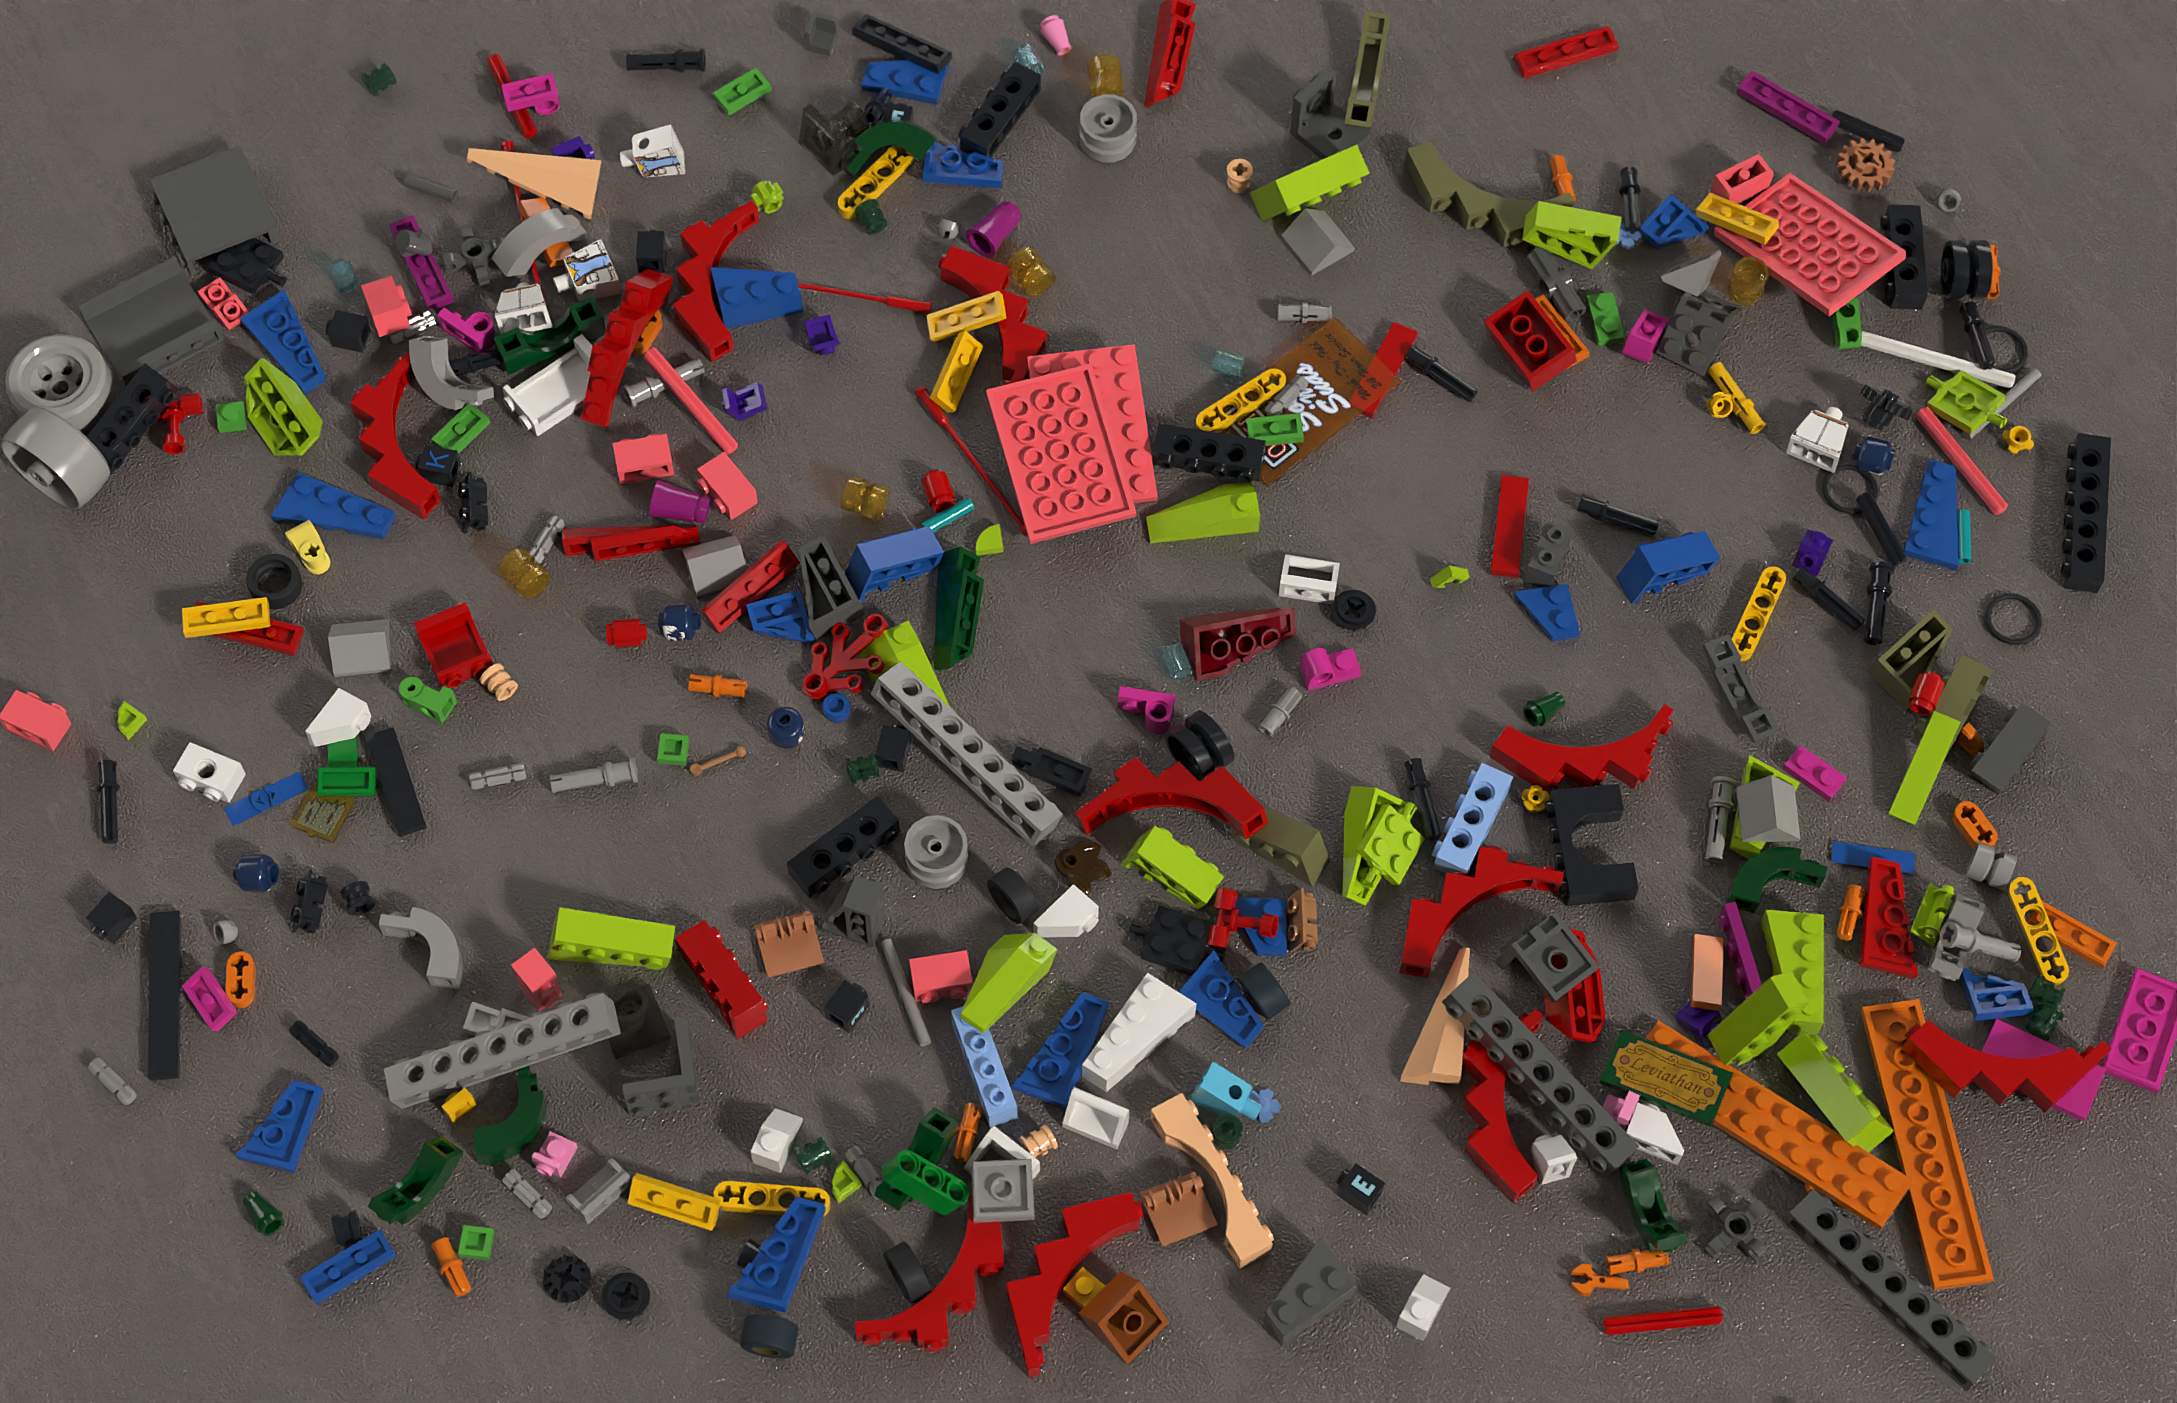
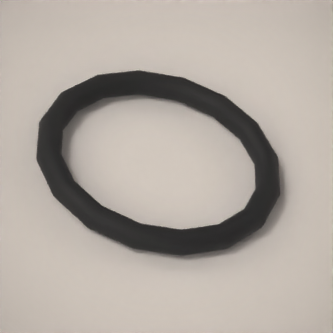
M1993 326L1984 329L1986 334L1995 331L2010 334L2019 341L2022 347V357L2020 362L2014 367L2006 369L1994 367V369L2013 373L2024 366L2028 358V347L2023 337L2007 327ZM1973 348V354H1974V356H1975V358H1976V360H1977V357H1976V354H1975V351H1974V348Z
M1852 464L1836 467L1835 473L1842 470H1853L1866 476L1872 486V496L1877 501L1879 490L1877 482L1871 473L1860 471L1856 465ZM1829 471L1824 477L1822 484L1823 495L1829 505L1839 512L1847 514L1863 513L1861 508L1850 509L1834 502L1829 495L1828 483L1835 473Z
M2019 594L1997 596L1988 604L1985 611V624L1990 633L1999 641L2010 645H2022L2032 641L2039 634L2042 626L2041 613L2037 606L2028 598ZM2006 599H2016L2024 602L2035 614L2036 626L2034 631L2028 637L2022 639H2010L2002 636L1991 623L1990 614L1993 607L1998 602Z

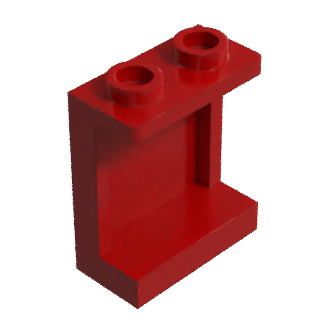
M466 602L413 623L441 689L443 686L454 688L465 680L481 677L493 665L491 656L486 650Z

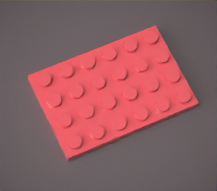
M1791 173L1745 205L1747 208L1779 220V228L1765 245L1723 227L1717 226L1714 228L1715 237L1828 316H1831L1906 259L1905 250Z
M1135 344L1028 356L1027 363L1030 379L1092 364L1133 503L1157 501L1158 496Z
M1091 363L986 390V396L1030 544L1136 517L1135 506Z

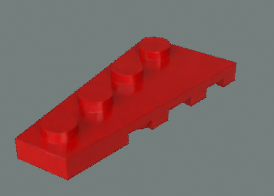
M1872 857L1868 861L1859 966L1915 979L1918 976L1917 965H1914L1913 953L1915 951L1913 940H1910L1908 925L1910 921L1908 913L1905 912L1904 899L1906 897L1900 863Z

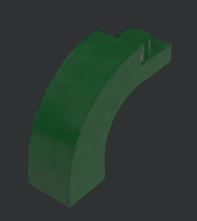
M888 120L877 123L875 126L863 131L854 141L862 149L859 151L855 148L846 160L850 163L846 170L855 176L875 150L887 145L902 147L918 160H921L934 144L937 137L924 127L910 121Z
M1776 847L1764 850L1751 857L1741 867L1732 884L1726 904L1736 902L1738 909L1754 913L1759 904L1762 889L1768 883L1786 879L1820 888L1828 867L1820 865L1815 860H1801L1802 849Z
M530 1066L517 1069L519 1101L512 1115L499 1124L473 1128L475 1155L479 1165L499 1163L516 1156L533 1142L541 1130L546 1115V1097L543 1090L539 1091L537 1073L532 1074Z
M933 1107L919 1122L914 1138L907 1150L913 1151L938 1166L952 1141L959 1122ZM885 1179L876 1188L874 1196L898 1211L908 1201L911 1203L914 1198L888 1184Z
M442 1135L425 1142L416 1161L406 1175L390 1189L372 1197L368 1208L374 1211L380 1219L390 1224L396 1221L402 1225L419 1214L445 1185L456 1168L463 1151Z
M1647 1158L1620 1165L1618 1168L1628 1208L1639 1235L1649 1251L1671 1252L1676 1250L1678 1246L1688 1244L1686 1233L1674 1222L1666 1208L1656 1167Z

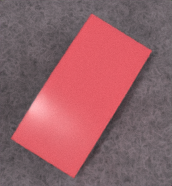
M220 277L198 291L202 301L228 330L242 323L240 318L249 313L237 295H233Z

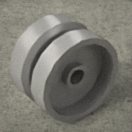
M1102 94L1091 98L1084 104L1080 112V145L1089 157L1100 162H1116L1124 159L1133 151L1136 144L1137 113L1129 101L1114 94Z
M934 815L920 819L907 831L904 841L907 871L914 881L923 887L932 889L946 888L959 881L966 872L968 864L967 838L960 824L949 817Z

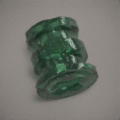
M385 63L380 65V69L375 68L371 70L369 75L366 73L362 74L365 86L374 97L378 96L380 89L384 91L388 88L389 84L394 85L397 83L392 70Z
M876 199L862 202L854 211L855 215L860 217L862 225L866 226V232L869 235L881 232L888 225L881 209L878 208L879 203Z
M873 753L868 754L866 758H863V756L856 757L855 761H851L849 758L845 759L848 777L852 786L856 785L857 780L860 779L864 782L869 780L871 776L874 778L880 777L878 764Z
M2039 974L2028 994L2030 1000L2036 999L2038 1004L2042 1006L2046 1004L2050 1006V1010L2055 1011L2066 989L2055 987V983L2050 980L2048 982L2043 981V975Z
M2039 1001L2036 1005L2038 1011L2033 1013L2032 1021L2027 1023L2026 1029L2031 1035L2047 1041L2052 1036L2051 1031L2056 1029L2057 1021L2063 1020L2064 1014L2053 1004Z
M1230 1114L1217 1118L1213 1127L1214 1142L1217 1147L1222 1150H1232L1237 1147L1243 1132L1242 1122L1239 1118ZM1231 1130V1131H1233V1135H1231V1134H1229V1133H1227V1132H1229V1131Z
M822 1137L817 1138L813 1144L811 1142L806 1143L803 1149L799 1147L794 1148L797 1162L806 1175L810 1174V1168L815 1167L817 1169L822 1166V1162L826 1161L829 1163L832 1161L830 1149Z

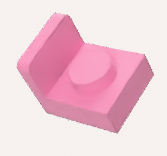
M1629 1091L1626 1099L1623 1100L1609 1094L1603 1108L1626 1130L1640 1095Z
M550 1131L538 1153L534 1152L531 1157L534 1166H536L535 1169L547 1177H551L553 1174L561 1178L578 1146L577 1143Z

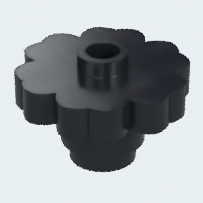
M1865 384L1860 392L1862 396L1871 401L1864 413L1866 416L1863 421L1880 431L1885 426H1889L1895 415L1908 420L1913 413L1912 409L1898 401V395L1887 389L1882 392Z

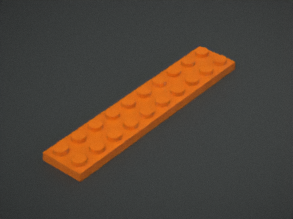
M1920 999L1862 1007L1860 1012L1889 1124L1894 1130L1892 1136L1901 1171L1913 1180L1907 1194L1932 1291L1991 1283L1994 1278L1944 1089L1902 1049L1908 1040L1905 1034L1914 1025L1918 1024L1921 1027L1926 1023Z
M1658 1020L1645 1038L1733 1072L1713 1125L1815 1190L1826 1195L1881 1231L1911 1187L1913 1180L1860 1146H1852L1847 1143L1839 1133L1731 1065L1724 1066L1720 1058Z

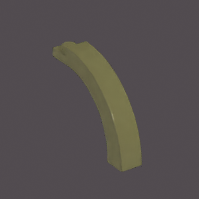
M1365 11L1354 79L1345 118V125L1371 129L1391 14Z

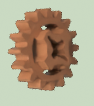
M1861 138L1859 144L1852 140L1849 147L1844 145L1841 153H1839L1836 171L1842 172L1840 180H1849L1848 187L1853 184L1856 185V191H1860L1862 187H1865L1866 191L1870 192L1873 186L1875 189L1880 190L1882 184H1888L1895 169L1893 168L1895 159L1890 158L1892 152L1890 150L1884 152V144L1876 146L1874 139L1870 143H1866L1864 138Z

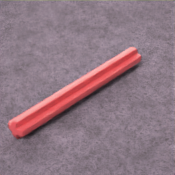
M655 347L647 350L644 354V359L720 448L727 455L733 453L738 448V443L662 354Z
M1924 407L1920 409L1916 414L1917 420L1995 515L2003 513L2008 507L2005 500L1930 408Z

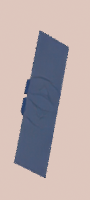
M299 771L274 784L263 787L262 790L259 789L253 792L250 796L225 807L224 810L232 826H235L309 790Z
M1833 841L1831 862L1868 868V861L1872 857L1900 863L1901 872L1914 874L1915 853Z

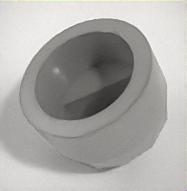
M1954 189L1943 191L1938 200L1940 208L1946 212L1955 211L1961 201L1960 194ZM1949 195L1953 196L1952 204L1947 203Z
M941 218L938 228L939 234L943 238L945 232H950L948 240L954 239L959 233L961 224Z
M223 920L213 924V935L219 945H223L235 940L238 935V928L232 921Z

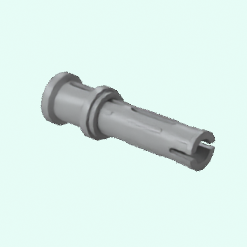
M698 357L674 368L684 381L705 373L704 368H701L703 365ZM647 375L640 382L630 386L627 384L622 386L626 400L631 408L636 407L637 403L650 397L652 399L657 398L659 392L669 388L659 375L655 377Z
M634 757L630 758L629 761L614 764L608 761L603 764V767L550 775L553 793L600 784L614 787L615 783L626 781L639 782Z
M1716 776L1711 780L1713 794L1712 799L1708 802L1709 810L1712 812L1705 860L1711 863H1722L1728 815L1734 810L1732 796L1733 789L1737 787V781L1726 776Z
M1947 922L1940 932V942L1944 947L1952 948L1955 946L1966 953L1978 951L2012 962L2017 961L2021 955V950H2016L2021 948L2019 944L1982 935L1977 929L1972 927L1961 928L1957 923Z

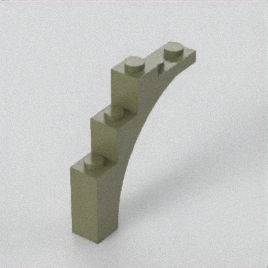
M1431 141L1407 149L1405 166L1429 213L1438 210L1444 211L1454 205L1466 230L1481 228L1491 223L1503 247L1519 245L1524 242L1522 237L1526 215L1538 201L1505 198L1475 187L1447 166ZM1567 193L1541 202L1573 207L1574 200L1571 194Z

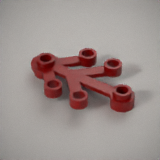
M872 614L868 616L864 621L865 632L845 651V641L850 637V630L844 623L835 624L831 630L833 635L831 664L825 670L824 660L829 657L830 649L824 642H817L812 646V672L805 676L802 686L803 692L808 698L820 699L831 690L848 689L853 694L863 690L864 682L859 675L852 674L848 678L833 679L839 672L869 670L872 674H879L883 671L885 664L878 655L853 659L874 638L880 637L885 630H888V623L882 615ZM844 629L841 635H837L840 630ZM820 649H824L821 654H817ZM874 662H879L876 667H871ZM858 681L856 686L851 687L853 682Z

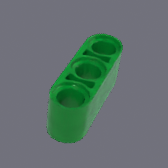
M903 1150L882 1166V1175L888 1184L942 1215H948L969 1199V1189L962 1180L913 1151Z

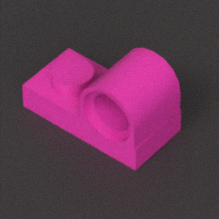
M552 73L501 85L508 112L534 106L537 113L548 115L559 109V97Z
M443 308L437 314L441 329L477 354L486 352L494 343L493 337L496 336L492 317L489 314L477 312L472 314L466 321L459 313H452L446 308Z
M1644 309L1629 333L1622 354L1648 364L1658 340L1667 327L1669 319Z
M1316 648L1303 654L1299 664L1308 691L1359 678L1362 673L1353 648L1332 654H1327L1324 648Z
M1120 686L1118 708L1128 713L1145 712V726L1147 730L1154 734H1162L1171 726L1176 695ZM1162 714L1165 717L1162 719H1156L1152 715Z

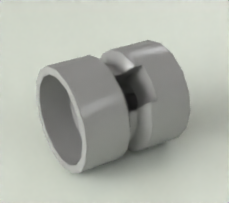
M1978 842L1965 876L1978 882L1985 879L1989 886L2004 891L2014 871L2017 857L2004 851L1997 854L1993 847Z

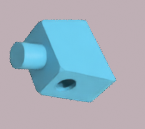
M1212 1062L1202 1075L1190 1098L1195 1105L1228 1121H1233L1239 1113L1254 1121L1262 1108L1261 1104L1248 1098L1253 1088L1250 1084L1215 1062Z

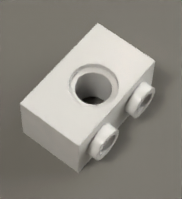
M191 742L173 770L178 784L188 791L196 789L203 792L210 800L216 802L223 800L227 803H230L246 775L241 763ZM214 772L212 776L202 778L206 773Z

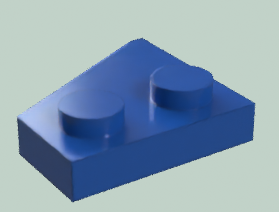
M1670 194L1641 225V229L1638 232L1647 242L1658 249L1704 234L1710 226L1699 217H1696L1691 210Z
M1568 584L1515 592L1516 602L1523 604L1530 612L1529 617L1542 627L1543 633L1551 642L1579 637L1580 631Z
M800 590L746 604L753 633L810 644L815 643L813 633L809 628L808 616Z
M1237 898L1235 909H1239L1241 916L1262 919L1265 913L1278 916V930L1274 938L1262 937L1260 930L1242 928L1245 935L1249 937L1256 955L1286 956V898Z
M1963 968L1959 978L1975 1021L2031 1015L2034 1008L2025 984L2015 981H2004L2000 977L1989 974L1987 978L1972 975L1970 974V969Z

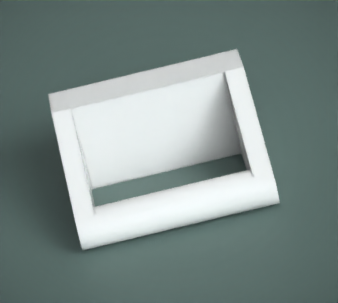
M1285 554L1279 596L1332 605L1340 563ZM1289 566L1333 573L1332 580L1325 581L1288 575Z
M1074 1087L1069 1098L1062 1127L1117 1149L1129 1123V1109Z
M995 1126L985 1135L964 1166V1169L972 1175L971 1162L980 1161L989 1149L992 1148L1006 1160L1032 1159L1033 1179L1040 1172V1161Z

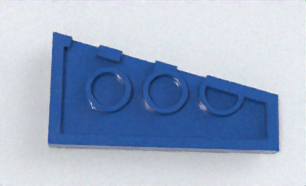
M285 289L240 318L242 325L284 373L296 382L304 395L326 381L325 374Z
M1929 459L1903 552L1907 557L1956 571L1959 566L1956 467Z
M298 472L271 517L276 522L283 523V520L295 522L296 525L310 520L313 525L322 526L325 530L334 531V529L346 530L350 534L384 539L396 519V514L390 509Z
M1082 992L1061 1019L1055 1031L1046 1039L1037 1055L1031 1059L1020 1078H1017L1014 1082L1012 1090L1067 1109L1071 1092L1074 1087H1077L1082 1074V1064L1091 1052L1108 1010L1109 1002Z
M796 1197L776 1224L773 1234L768 1240L765 1239L760 1246L759 1253L752 1263H748L744 1268L736 1285L733 1284L727 1292L728 1298L786 1313L826 1211L825 1204Z

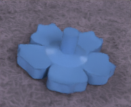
M1625 222L1621 223L1619 239L1615 245L1621 243L1622 247L1629 250L1634 247V242L1637 243L1641 239V234L1638 231L1635 234H1630L1629 231L1625 230Z
M1269 1088L1260 1090L1259 1095L1252 1090L1248 1098L1262 1105L1257 1117L1259 1116L1260 1123H1268L1273 1119V1114L1280 1112L1281 1105L1277 1099H1272L1274 1091H1271Z

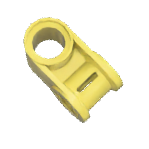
M310 520L285 532V536L293 550L299 555L310 573L319 575L329 569L330 558Z

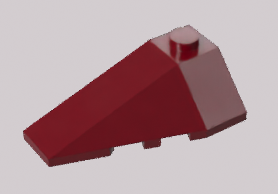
M1294 607L1204 614L1179 619L1181 647L1196 681L1223 676L1230 672L1232 667L1241 662L1246 663L1250 661L1252 656L1262 650H1269L1296 635Z

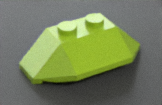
M260 358L244 376V382L247 385V416L274 456H302L319 438L323 421L296 382L267 360Z

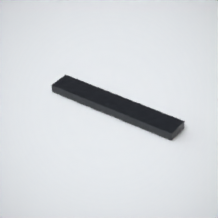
M180 911L150 913L148 1078L150 1081L180 1078Z

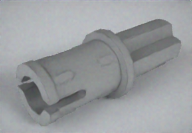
M1288 688L1279 701L1270 706L1271 711L1261 724L1258 725V730L1264 736L1272 738L1281 724L1289 720L1290 712L1302 698V694L1296 688Z

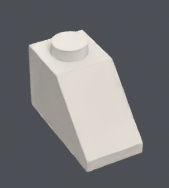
M338 688L305 731L310 745L317 747L355 738L360 731L366 729L370 722L371 714L366 702Z
M1073 884L1033 923V933L1040 937H1079L1084 931L1089 932L1098 923L1099 906Z
M1637 1103L1626 1133L1639 1145L1638 1150L1678 1165L1683 1156L1684 1149L1666 1113L1661 1112L1655 1105Z
M775 1108L762 1124L752 1147L751 1156L753 1163L781 1173L803 1118Z
M1551 1134L1538 1137L1535 1139L1529 1152L1541 1185L1568 1178L1577 1160L1575 1152L1562 1135L1552 1137Z
M1423 1274L1407 1301L1396 1327L1424 1341L1450 1288Z

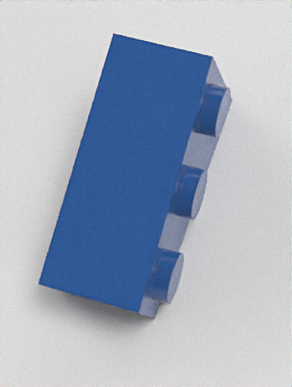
M711 268L713 286L722 321L726 328L803 312L801 294L795 273Z
M930 526L920 529L916 527L904 533L888 534L881 539L873 541L864 540L857 544L845 571V576L860 602L866 599L864 594L880 588L881 592L889 589L888 584L903 578L906 582L937 568L944 552Z
M1705 531L1698 533L1687 532L1681 537L1673 539L1666 537L1656 543L1650 544L1645 542L1635 548V553L1616 578L1631 604L1638 602L1640 600L1639 597L1644 593L1653 591L1654 594L1662 592L1663 588L1661 586L1676 581L1677 585L1709 573L1721 557Z

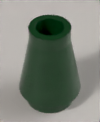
M1556 691L1550 695L1528 701L1523 708L1524 718L1531 726H1543L1560 708L1565 706V699L1561 693Z
M256 1191L245 1196L243 1205L246 1207L256 1231L265 1236L277 1232L283 1225L282 1212L262 1198Z

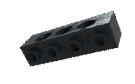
M1015 61L1009 69H1005L1001 74L1000 82L996 87H992L989 90L983 105L977 106L968 125L964 124L958 135L960 138V150L968 154L976 152L992 157L1041 91V74Z
M1889 204L1885 215H1881L1880 229L1884 231L1887 239L1906 251V259L1885 274L1888 275L1885 297L1890 300V309L1922 310L1928 296L1921 205Z
M144 363L86 436L104 456L109 466L110 475L122 466L124 458L140 443L143 434L156 423L159 414L174 400L175 394L179 390L146 363ZM151 395L150 399L144 403L145 398ZM133 417L132 422L127 424V421ZM116 438L115 443L112 446H109L110 442Z
M1158 423L1152 449L1153 464L1164 469H1171L1173 467L1184 469L1189 473L1204 472L1218 478L1228 476L1238 478L1243 482H1260L1266 453V441ZM1179 448L1187 449L1184 453H1179L1176 450ZM1210 452L1213 453L1214 456L1205 457L1203 456V454ZM1232 457L1241 458V460L1237 462L1231 461L1229 459Z
M877 796L787 862L788 874L809 898L815 894L819 895L826 891L830 883L836 878H842L849 874L853 866L859 861H866L871 858L876 849L882 844H889L894 841L900 832L899 820ZM866 829H872L875 831L872 835L869 836L863 835L861 833ZM842 846L852 847L849 852L839 851V848ZM821 862L829 864L825 869H818L816 867Z

